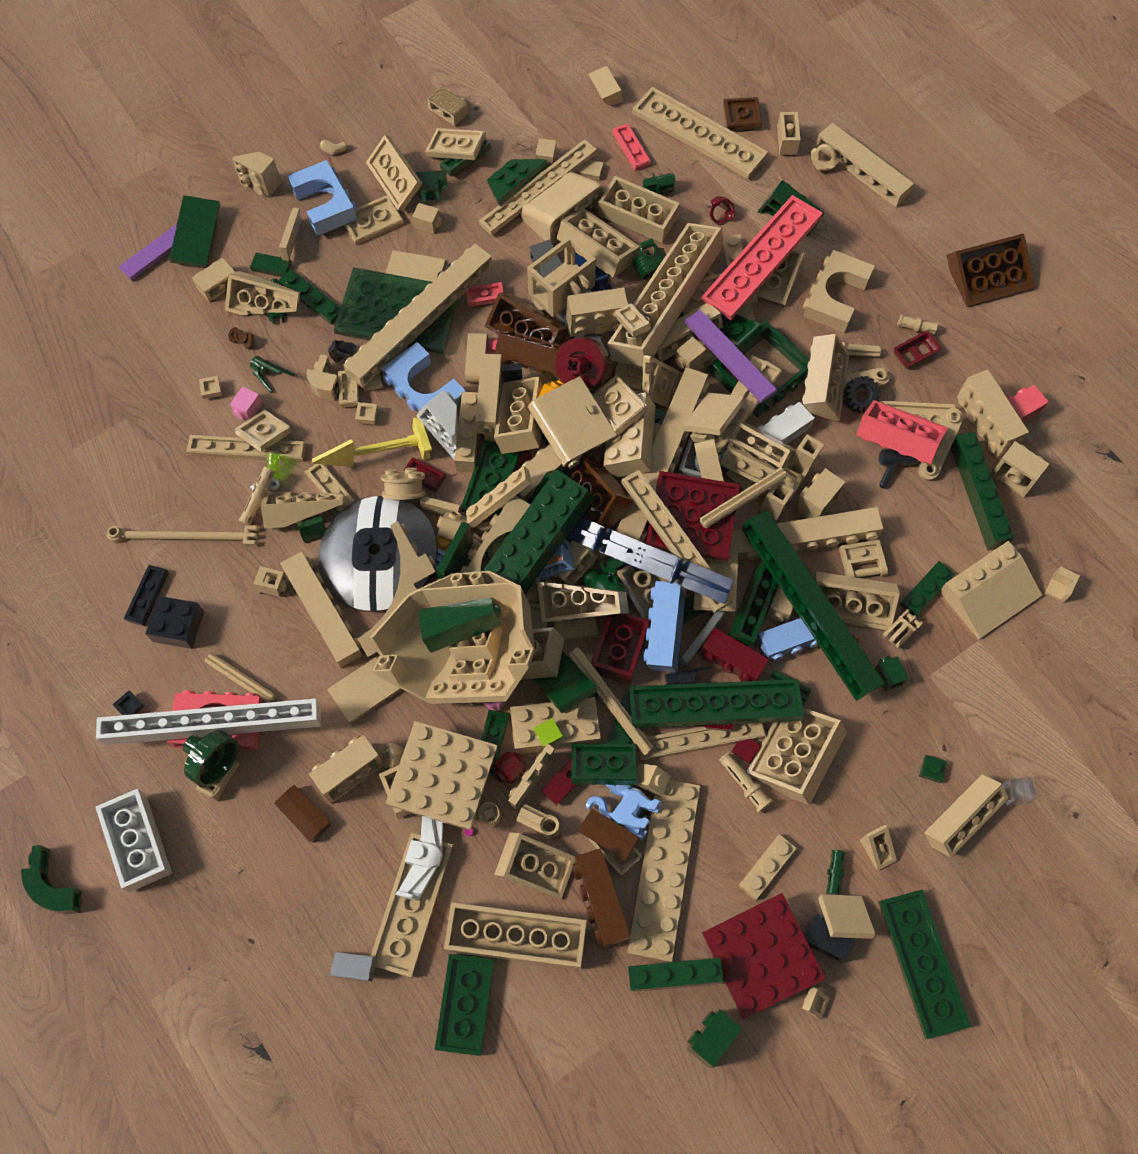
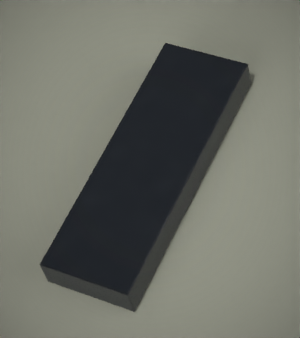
M148 565L123 618L125 621L145 626L157 596H159L167 579L168 570Z

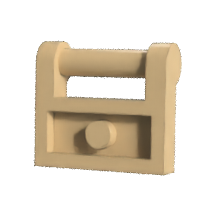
M880 540L839 547L845 576L861 578L873 575H888V568ZM873 562L878 564V567L853 570L852 566Z

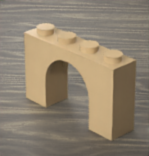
M833 250L831 256H827L824 261V270H820L817 275V285L813 284L811 287L810 299L806 298L802 308L805 309L803 317L845 333L855 308L832 299L828 295L826 287L830 284L841 282L865 290L875 266Z
M808 434L797 448L787 467L802 475L799 486L814 465L824 446L823 443ZM779 482L767 493L758 514L768 510L776 522L790 502L794 490Z

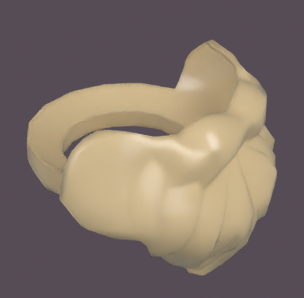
M821 144L818 148H813L811 151L812 164L817 171L833 169L840 159L839 157L836 158L835 149L828 144ZM820 150H828L832 156L831 160H825L819 154Z

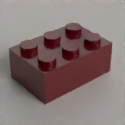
M628 613L607 616L591 663L598 674L631 685L650 620Z

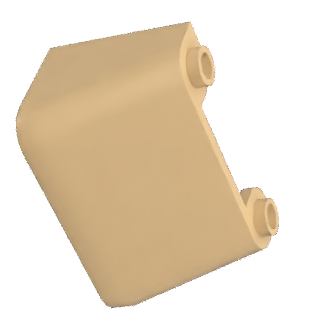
M566 173L560 180L532 201L524 204L521 214L522 220L545 241L550 239L553 245L557 241L555 236L563 219L582 208L585 209L587 207L590 210L592 208L596 211L598 210V202L604 194V187L599 182L577 173Z

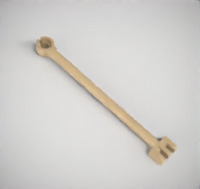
M245 525L244 532L126 531L118 526H111L108 528L106 535L112 543H120L126 539L243 540L244 547H257L258 541L256 540L259 538V534L251 532H259L260 527Z

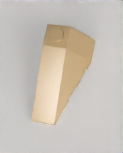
M237 271L228 276L225 311L239 315L298 311L300 292L261 277Z

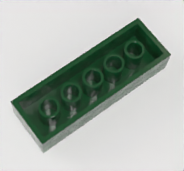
M556 469L483 571H491L520 585L524 594H526L595 497L588 489Z

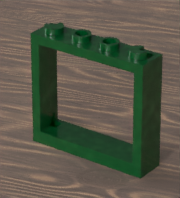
M766 320L761 323L763 330L740 352L744 355L765 338L800 371L779 387L773 395L757 405L752 412L757 418L762 413H768L774 403H780L789 391L793 392L802 380L805 381L808 377V362L810 361ZM717 358L711 363L709 373L732 393L737 382L724 371L727 367Z

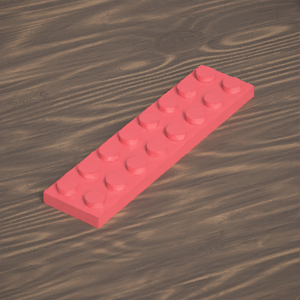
M792 195L702 295L701 302L712 305L722 315L732 320L818 223L823 213Z

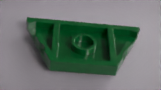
M511 159L498 171L494 172L487 179V182L498 205L501 206L548 166L547 160Z

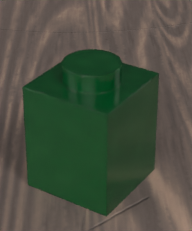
M890 656L884 657L878 661L879 663L875 667V670L885 683L882 685L884 691L902 686L909 679L898 656L893 658Z

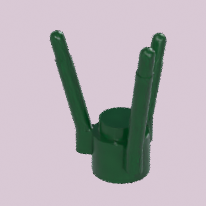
M255 356L250 362V368L254 370L253 375L261 381L270 393H273V390L261 374L265 375L271 370L279 375L283 372L290 376H295L293 372L277 366L268 360H264L260 356Z

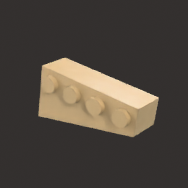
M537 581L542 623L629 613L626 592Z

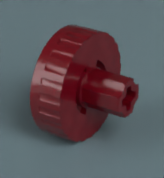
M578 337L570 339L559 348L556 354V373L563 384L580 376L587 388H592L598 385L606 376L608 370L607 353L603 346L592 338Z

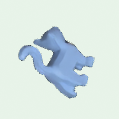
M606 785L612 794L623 797L613 812L608 811L607 802L603 797L592 796L587 800V810H590L593 805L597 804L602 815L637 835L641 841H643L647 834L646 826L651 822L645 817L642 819L638 818L641 810L644 809L658 813L663 805L657 799L649 800L642 791L631 785Z

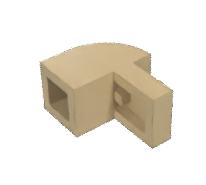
M320 354L319 360L314 364V370L307 369V379L315 395L323 399L335 401L339 389L338 377L335 374L329 373L331 364L328 356Z

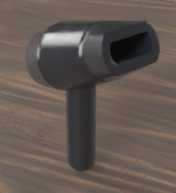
M882 449L879 453V463L882 466L888 467L879 483L880 488L884 489L887 487L897 466L915 465L919 461L914 457L901 455L893 449Z

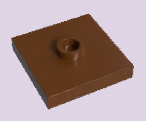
M758 97L723 100L727 129H762Z

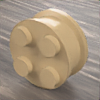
M406 468L405 471H397V469L385 470V474L381 475V480L384 481L382 497L408 502V499L425 496L426 491L422 489V480L425 478V474L418 472L417 468Z

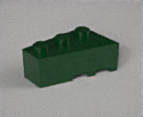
M781 180L757 211L760 214L765 212L774 216L793 195L823 213L822 217L825 214L818 206L814 205L784 180ZM817 224L811 229V231L806 236H808L815 229Z

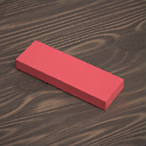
M629 123L613 129L614 137L635 171L651 165L650 158Z

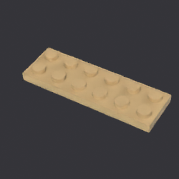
M415 833L410 834L370 956L377 958L376 968L410 978L413 977L453 850V844L443 842L441 864L437 867L419 901L397 897L395 895L396 892L400 889L413 866L405 862L411 840L419 842L421 840V835Z

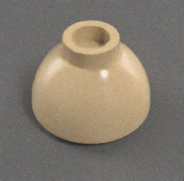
M388 743L385 747L384 766L386 771L400 764L404 749L398 744Z

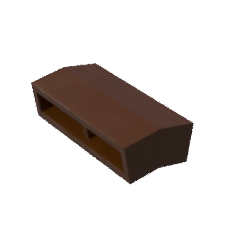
M295 785L284 792L274 803L309 842H315L331 827L330 822Z
M593 808L578 830L581 834L625 861L639 839L637 835Z

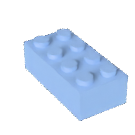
M656 581L655 587L651 589V600L654 601L653 608L650 607L649 609L651 628H647L646 640L649 641V646L644 651V661L647 662L646 664L652 671L670 673L678 671L686 591L675 582L671 584Z

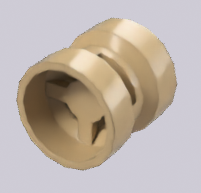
M486 802L479 807L478 817L481 824L487 828L497 826L501 819L498 806L492 802Z

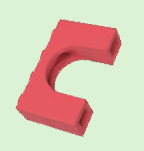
M184 690L183 693H175L172 711L264 703V701L255 693L237 695L234 692H225L224 695H219L212 691L196 694L194 691ZM260 732L233 734L232 738L238 742L239 750L258 751ZM187 738L167 740V743L173 748H183Z

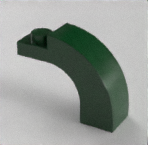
M42 845L32 846V852L28 858L30 868L21 869L22 883L28 896L37 905L57 913H80L82 890L74 887H53L48 878L49 849Z

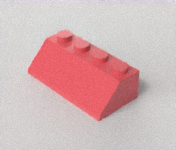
M873 400L862 417L856 436L861 437L865 441L880 444L883 448L898 451L901 455L914 457L922 463L931 464L948 427Z

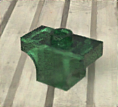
M446 170L415 172L422 182L421 187L418 189L421 193L422 201L440 200L441 190L448 188Z

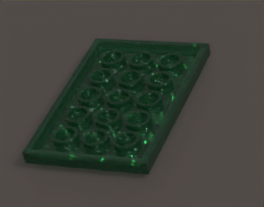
M353 267L334 327V333L371 340L376 332L381 331L389 320L394 319L402 308L407 307L416 295H420L426 286L433 282ZM459 298L407 347L409 348L418 342L426 351L444 354Z

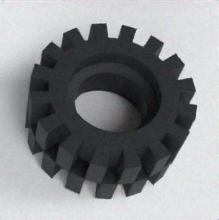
M860 376L846 384L843 396L846 400L843 401L848 404L847 407L849 409L852 408L854 412H864L869 408L873 400L878 401L881 398V395L878 394L881 389L877 388L879 384L877 382L874 383L873 378L869 379L868 376ZM858 387H864L868 391V398L864 402L857 400L855 397V391Z

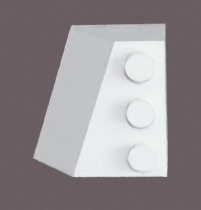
M442 390L426 403L416 416L454 460L458 434L457 405L454 403V397L449 392L446 393Z

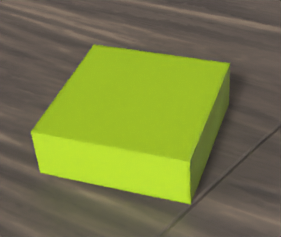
M553 718L533 728L543 748L547 744L551 745L563 738Z

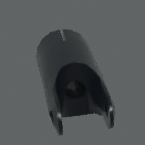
M701 667L665 674V682H667L665 684H697L695 681L696 673L712 668Z

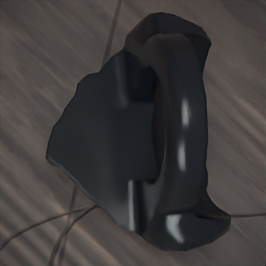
M334 340L328 348L330 358L335 363H338L343 357L349 358L355 355L356 346L352 342Z

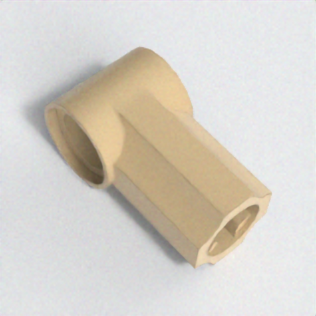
M526 804L521 808L516 820L518 823L542 834L547 839H554L559 835L560 825L557 818ZM547 823H554L556 825L552 832L544 830Z

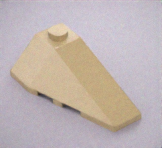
M288 491L266 493L261 505L264 529L279 530L282 527L342 505L344 494L319 493L316 496H312L309 492H302L296 496Z

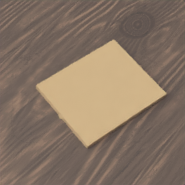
M392 250L376 306L396 310L407 307L416 295H420L429 283H433L439 274L443 272L445 259Z

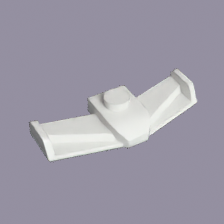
M422 816L420 842L411 840L405 859L407 864L413 866L400 889L396 892L395 895L397 897L419 901L437 867L441 864L443 857V822Z

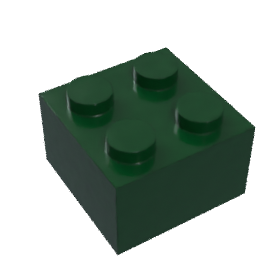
M720 1009L715 1012H709L701 1022L704 1025L702 1030H695L687 1041L690 1044L687 1050L708 1068H714L743 1029Z

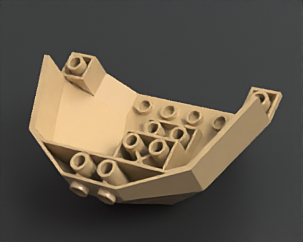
M491 571L450 574L407 594L369 637L380 655L372 671L374 675L429 704L506 702L528 670L535 652L530 604L521 586ZM490 597L495 605L499 604L503 614L500 617L502 626L430 653L422 640L418 610Z

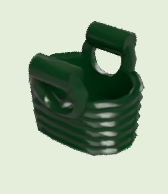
M652 238L639 243L640 253L632 261V266L640 280L650 279L666 256L664 248H658ZM653 247V248H654V253L651 254V253L649 252V250H646V251H644V250L647 249V248Z

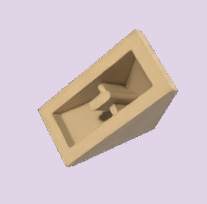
M886 825L866 834L860 839L877 870L897 861L889 829Z

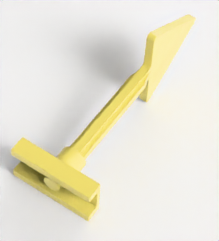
M416 417L413 418V435L354 449V441L351 439L313 458L312 462L313 464L352 467L354 466L355 456L406 446H418L424 461L431 459L429 452L432 451L423 423Z

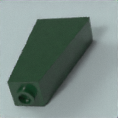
M491 597L418 610L422 640L430 653L502 626L500 617L503 616L499 604H494Z

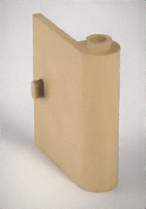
M580 376L536 398L528 405V409L564 467L573 468L577 466L583 454L617 436Z

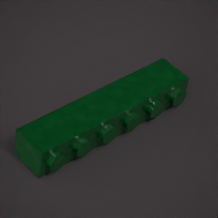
M976 432L956 435L951 445V451L987 550L997 549L1007 541L1011 542L1013 540L1012 529Z

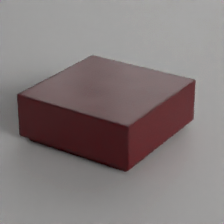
M752 739L738 741L731 752L749 764L761 745Z

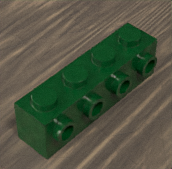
M763 562L754 568L729 633L730 637L747 647L755 644L758 640V632L766 619L765 614L773 600V592L778 586V583Z

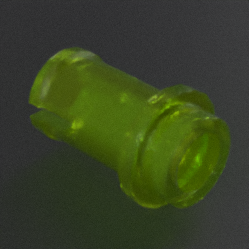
M267 453V468L275 471L273 478H278V474H280L278 472L280 454Z

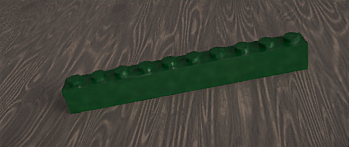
M768 510L749 518L741 527V530L854 699L858 701L885 684Z

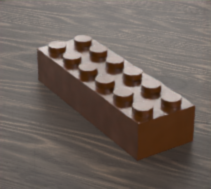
M515 331L498 334L494 354H501L503 362L511 363V361H514L517 364L521 363L523 368L531 366L535 368L536 372L553 373L552 376L559 378L555 369V358L562 345ZM608 359L606 376L598 385L592 387L593 389H600V387L614 377L617 366L616 361Z

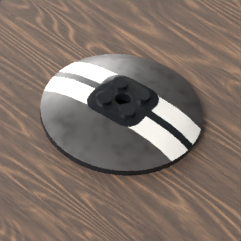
M375 496L357 501L341 511L326 529L319 549V568L323 581L329 591L339 601L351 608L365 612L387 611L398 589L401 573L398 544L390 525L397 521L400 525L404 523L409 532V535L406 537L410 543L414 541L419 550V553L416 555L420 557L426 554L427 557L432 556L435 563L437 561L438 545L435 531L421 510L405 500H392L382 496ZM374 546H380L379 553L372 555L371 549ZM432 574L414 583L415 587L420 586L422 588L426 586Z

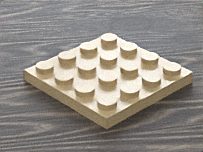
M415 721L385 804L471 831L498 746Z

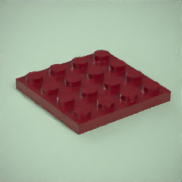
M659 471L655 492L703 558L728 562L736 510L708 528H704L701 525L700 518L738 495L740 484ZM650 524L646 544L670 552Z
M783 893L702 932L713 958L722 959L724 981L742 1019L826 979Z

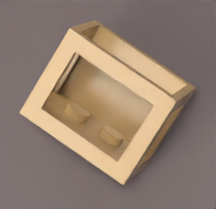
M568 236L527 267L528 294L554 318L567 308V296L586 293L595 286L596 259L575 239ZM564 249V263L543 278L536 269ZM575 250L587 260L580 267L575 264Z

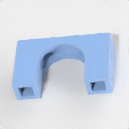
M327 160L287 176L297 200L319 192L333 194L332 199L327 203L307 211L310 223L317 236L357 220L355 214L358 211L354 201L350 202V195L347 189H343L344 185L341 178H337L334 166L330 167Z
M418 342L382 367L384 382L388 386L392 385L395 388L396 394L407 401L406 403L412 411L416 410L419 413L423 406L442 390L446 393L449 392L454 397V403L457 405V408L461 406L462 392H466V390L455 379H452L438 391L430 394L418 393L410 387L412 379L431 364L429 353Z

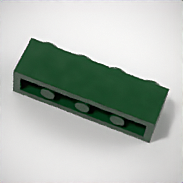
M721 958L628 966L630 990L633 992L725 984Z

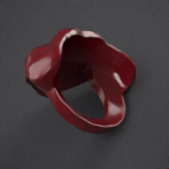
M716 196L711 200L710 218L715 224H723L727 220L732 221L734 219L735 205L730 199ZM717 206L726 210L721 220H716L713 215V211Z

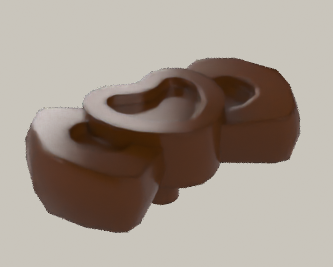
M233 327L228 333L230 342L237 341L239 344L243 343L246 349L252 348L255 344L253 334L245 333L237 327Z

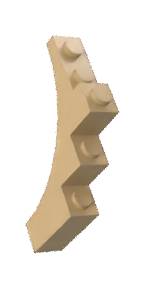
M398 521L390 525L397 540L400 553L401 573L398 589L392 604L384 616L372 629L358 638L367 657L377 652L369 637L407 594L420 589V586L415 587L414 583L436 572L434 568L437 565L432 556L427 557L424 554L418 557L416 555L419 553L414 541L409 542L406 537L409 535L404 523L400 525Z

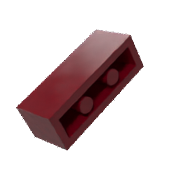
M717 628L713 629L700 653L706 661L710 663L715 662L721 666L723 671L737 675L742 682L757 681L769 661L768 658Z

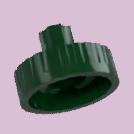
M222 730L210 732L202 739L197 735H191L183 745V751L189 755L184 767L185 776L201 788H208L216 784L233 766L239 752L238 742Z

